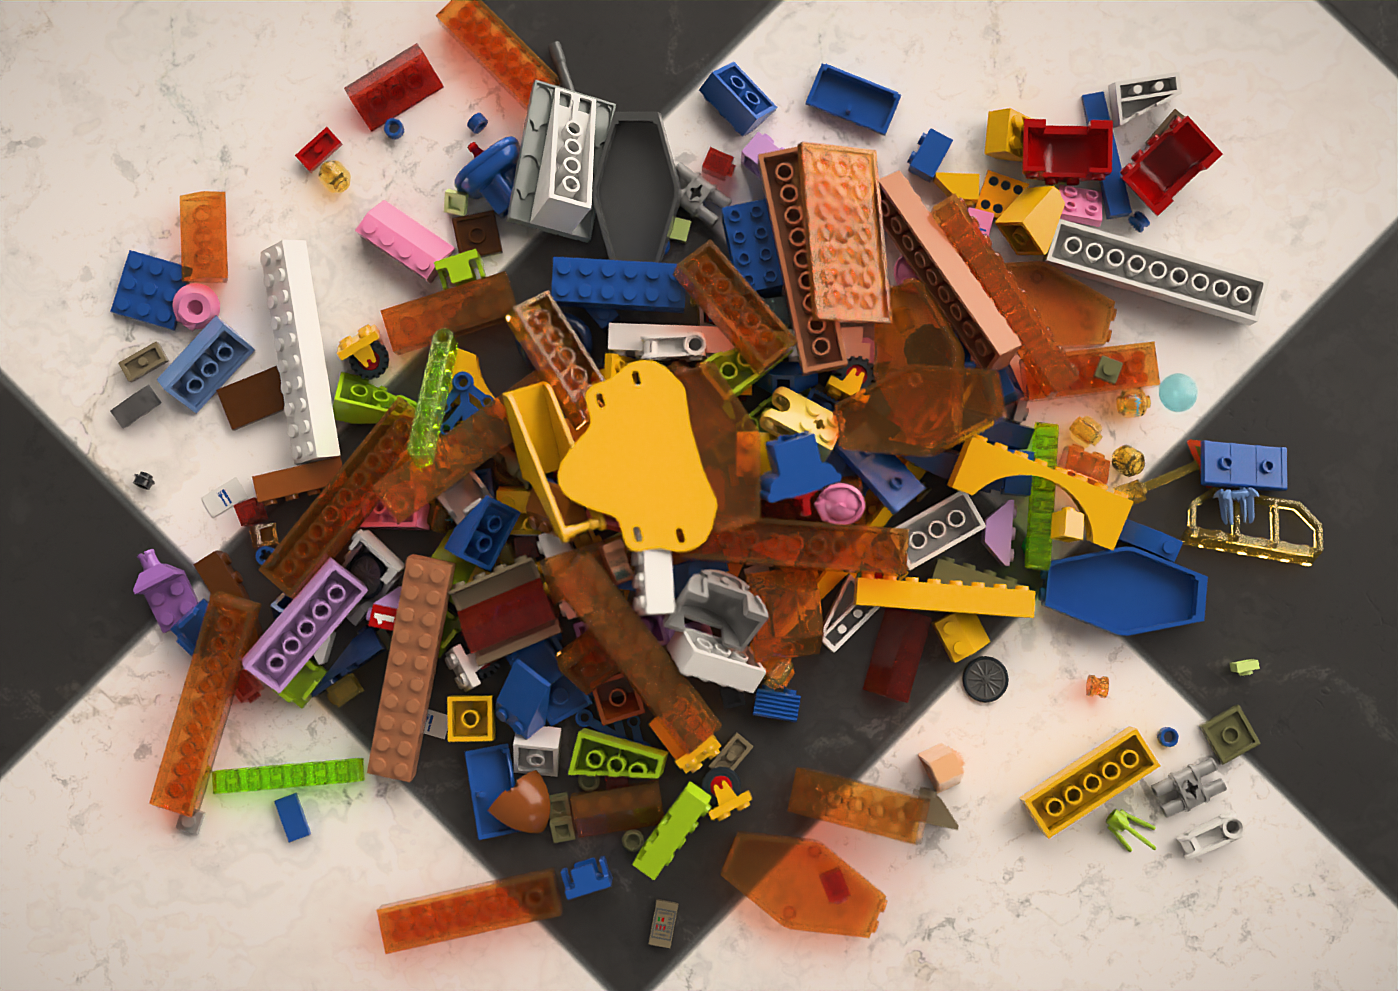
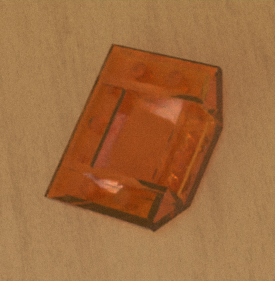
M811 566L745 574L746 584L750 586L748 590L754 597L758 595L761 598L769 616L752 639L755 663L819 654L824 637L820 590Z

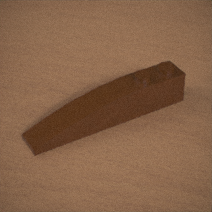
M215 550L193 565L248 653L262 637L263 630L255 608L242 584L244 580L237 570L234 571L230 565L232 560L226 552L223 553L222 551Z

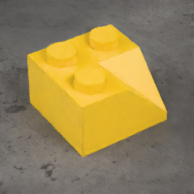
M451 695L447 697L448 742L493 741L496 739L495 710L492 696Z

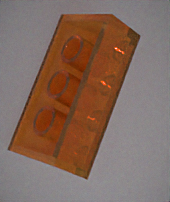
M201 191L179 196L182 282L227 283L226 193Z
M659 779L572 793L570 796L573 818L579 838L658 825L665 816Z

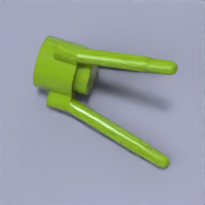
M1114 809L1105 821L1108 824L1107 828L1114 833L1129 852L1132 851V848L1118 830L1122 832L1126 829L1152 850H1156L1155 845L1128 825L1129 821L1127 819L1152 830L1156 829L1155 826L1128 814L1123 809L1120 811Z

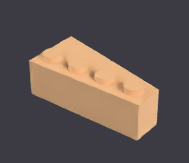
M940 743L918 754L936 794L961 783L964 775L962 766L965 763L959 752L957 753L956 750Z

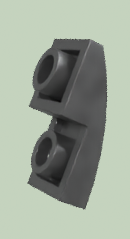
M147 385L110 410V412L122 429H124L141 416L148 414L162 402L150 385Z

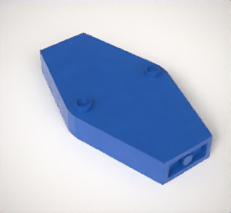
M1135 547L1114 548V550L1108 549L1046 561L1044 566H1041L1040 578L1043 579V586L1039 588L1038 600L1041 601V606L1111 634L1128 636L1201 622L1205 619L1208 577Z

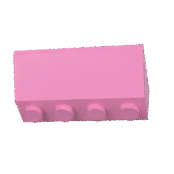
M385 200L370 210L355 230L362 238L430 284L438 275L434 262L450 257L455 250L453 246Z

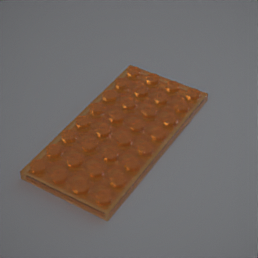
M800 142L797 144L813 320L870 324L892 323L876 150Z

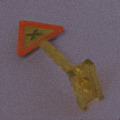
M1187 440L1194 458L1193 462L1145 483L1139 482L1137 479L1114 487V491L1121 490V492L1128 494L1127 499L1134 501L1132 504L1134 505L1147 500L1145 494L1153 488L1195 470H1199L1201 474V441Z

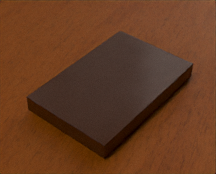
M277 366L216 390L233 431L284 411V396L281 392V378Z

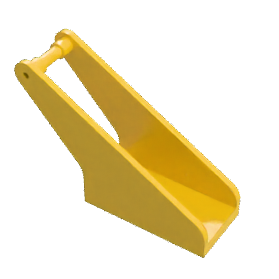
M543 381L503 393L502 396L522 478L533 486L560 541L563 544L567 543L568 538L589 529L594 530L598 528L600 531L605 530L606 522L602 512L590 508L588 510L592 516L591 519L575 526L565 527L544 476L546 473L560 469L565 456L574 446V441L551 385Z

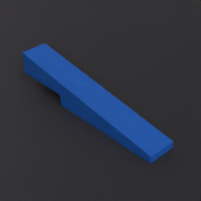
M1104 91L1081 96L1087 126L1090 120H1110ZM1114 133L1112 173L1106 176L1105 180L1099 181L1107 220L1126 217L1132 213L1126 184L1120 178L1122 167Z

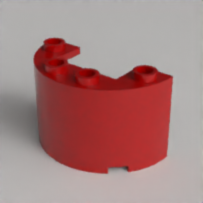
M1188 115L1182 119L1179 116L1176 117L1168 125L1170 128L1160 136L1155 134L1147 141L1149 146L1143 151L1141 149L1138 150L1130 158L1132 162L1128 163L1120 171V178L1156 216L1160 215L1174 201L1172 198L1200 171L1207 170L1223 155Z
M1024 119L1022 173L1026 176V179L1045 181V185H1057L1058 182H1066V185L1077 186L1083 181L1105 180V177L1112 173L1113 120H1090L1088 126L1046 125V119Z

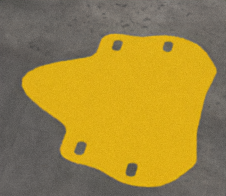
M649 360L632 362L621 369L613 378L597 383L587 390L585 399L591 418L590 427L574 444L562 461L558 472V484L563 493L571 500L590 509L615 517L620 523L625 544L633 551L657 548L677 552L692 550L700 546L712 530L717 502L703 471L693 437L685 389L681 382L666 367ZM633 371L639 373L641 380L639 386H636L633 382ZM597 393L603 395L605 401L604 408L598 406L596 400ZM634 527L640 528L642 534L641 542L635 540ZM677 528H682L685 537L683 543H680L677 539Z

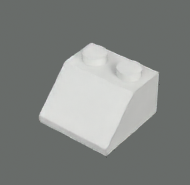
M543 726L528 740L522 735L515 733L513 743L514 773L527 774L537 770L540 775L557 777L561 748V728Z

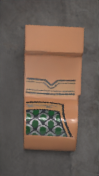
M622 539L598 548L610 578L615 585L633 579V573L624 551Z

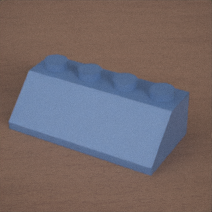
M215 316L158 377L157 381L165 391L197 414L217 392L216 390L220 389L255 349L218 316Z

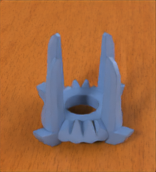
M1240 487V490L1232 491L1220 489L1214 494L1213 499L1218 497L1223 523L1228 524V511L1229 522L1233 526V500L1238 502L1240 500L1244 523L1246 522L1248 510L1249 523L1251 524L1254 520V496H1259V494L1250 487L1247 489Z

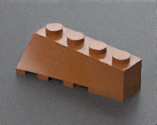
M340 456L252 476L258 503H263L264 506L276 504V499L285 498L286 501L298 499V494L306 492L308 496L321 493L320 489L329 487L330 491L343 488L342 484L346 483Z

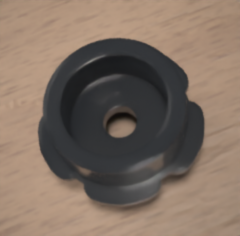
M141 471L140 474H134L133 484L140 488L150 490L151 486L155 484L152 480L153 476Z

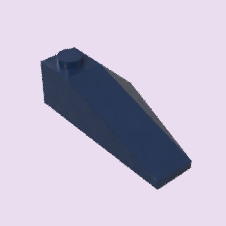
M366 625L357 631L359 635L353 638L311 693L313 698L318 697L387 650L376 633L379 630L377 627Z

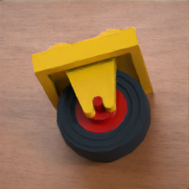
M721 766L713 768L706 773L702 780L701 789L712 796L709 803L716 806L708 811L712 820L717 818L719 822L731 815L729 811L735 808L740 811L750 806L749 801L752 800V796L749 790L741 793L740 778L730 768Z

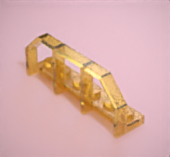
M1218 487L1211 488L1191 502L1188 507V527L1181 536V541L1185 545L1311 566L1323 552L1322 523L1299 501L1264 495L1254 496V504L1270 506L1271 540L1240 534V500L1239 502L1233 500L1232 533L1203 529L1196 526V507L1214 496L1218 490H1229ZM1279 508L1294 510L1314 530V548L1308 545H1296L1286 541H1279Z

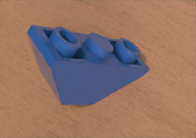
M780 362L754 384L771 394L781 386L800 393L818 384V373L802 376L799 362Z

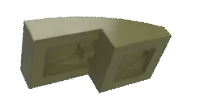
M568 792L549 795L550 828L554 843L576 839Z

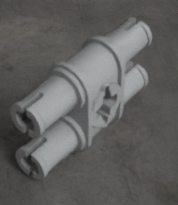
M679 162L676 165L678 177L688 183L687 187L682 190L679 206L691 214L692 218L698 217L712 228L719 217L704 207L705 202L710 200L722 209V207L729 206L732 200L717 190L716 184H712L702 177L700 172L694 173ZM700 191V198L696 196L692 199V192L697 193Z
M1212 758L1195 766L1189 764L1178 772L1169 773L1168 778L1151 785L1156 797H1160L1173 790L1178 794L1176 799L1160 805L1165 817L1168 818L1183 810L1191 811V808L1204 802L1208 803L1211 797L1227 790L1226 784L1221 778L1204 786L1200 781L1201 777L1218 770ZM1188 783L1192 785L1190 787V792L1186 791V789H1188Z

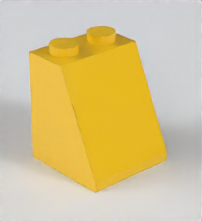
M1055 186L1027 187L996 220L995 224L1016 255H1046L1065 201Z

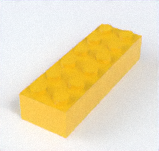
M1129 726L1019 798L1042 834L1049 839L1161 765L1137 728Z

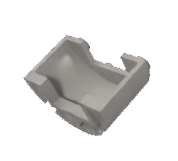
M361 529L352 537L353 543L348 548L350 551L343 557L345 562L342 564V567L349 571L352 561L358 555L371 553L380 559L385 574L381 578L384 585L379 594L371 599H360L346 616L355 626L367 617L368 609L373 606V603L394 590L404 577L406 567L370 530L362 531Z
M710 569L702 570L700 574L692 576L674 601V613L664 616L663 627L683 633L685 631V617L721 629L723 646L742 652L769 616L761 598L758 595L754 597L748 590L750 586L729 573Z

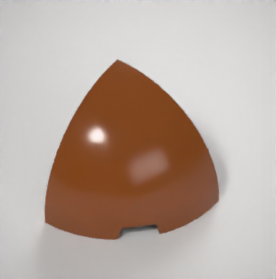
M537 770L527 773L519 778L516 785L509 791L505 790L493 802L488 811L499 821L516 830L527 833L543 832L550 815V798L543 778Z

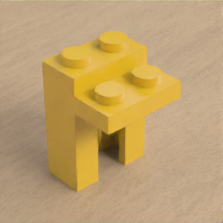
M684 696L649 722V726L675 758V763L685 773L689 771L692 773L696 772L703 766L701 762L708 757L711 760L720 753V742ZM676 710L698 737L686 747L683 746L664 721L666 717Z

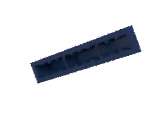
M882 438L879 441L887 449L909 463L946 479H950L959 454ZM1003 478L985 485L979 491L991 493V490L1000 491Z

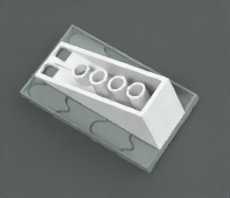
M535 79L530 92L519 159L517 160L514 185L511 191L507 216L508 222L586 243L591 240L596 214L592 199V185L616 104Z

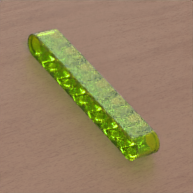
M446 328L437 330L433 335L407 447L410 457L418 468H427L434 460L458 352L455 338L451 330Z
M1035 422V431L1032 439L1034 461L1035 458L1048 462L1047 467L1055 469V466H1057L1059 425ZM1033 475L1031 496H1029L1025 568L1049 571L1052 555L1051 523L1052 513L1054 512L1056 484L1045 478Z
M363 758L211 771L213 794L350 783L365 780Z

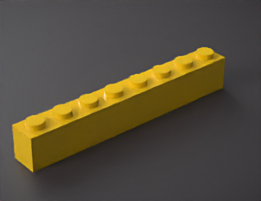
M861 574V578H855L853 605L1034 618L1035 591H1029V586L1015 585V589H1007L1005 584H993V588L985 587V583L971 582V586H964L963 581L949 580V584H940V579H927V583L918 582L919 578L905 577V581L896 580L897 576L883 575V579H874V574Z

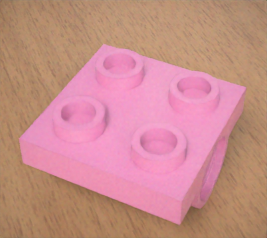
M1059 185L1058 190L1065 201L1060 219L1100 227L1102 222V192Z

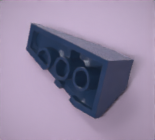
M957 405L941 446L960 452L966 436L974 437L975 434L988 438L986 443L991 445L998 442L1008 446L1007 450H1022L1028 448L1035 429Z

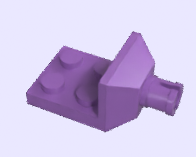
M154 549L145 551L144 555L141 553L137 556L144 571L139 573L133 591L135 594H144L162 632L167 633L199 600L184 570L160 563Z

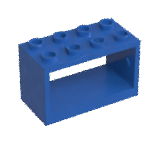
M761 199L722 207L721 220L737 296H741V302L780 295L783 289V281L766 200Z

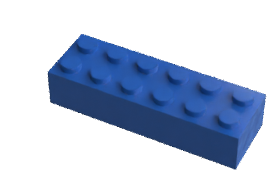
M553 257L551 303L552 306L684 313L687 264Z

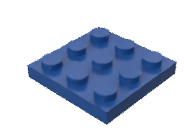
M129 250L110 312L175 331L178 321H176V316L173 312V299L182 287L190 284L194 269Z

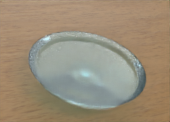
M1171 374L1162 381L1159 387L1160 400L1171 411H1186L1197 400V386L1185 374Z

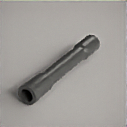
M553 42L548 45L562 87L575 91L561 43Z

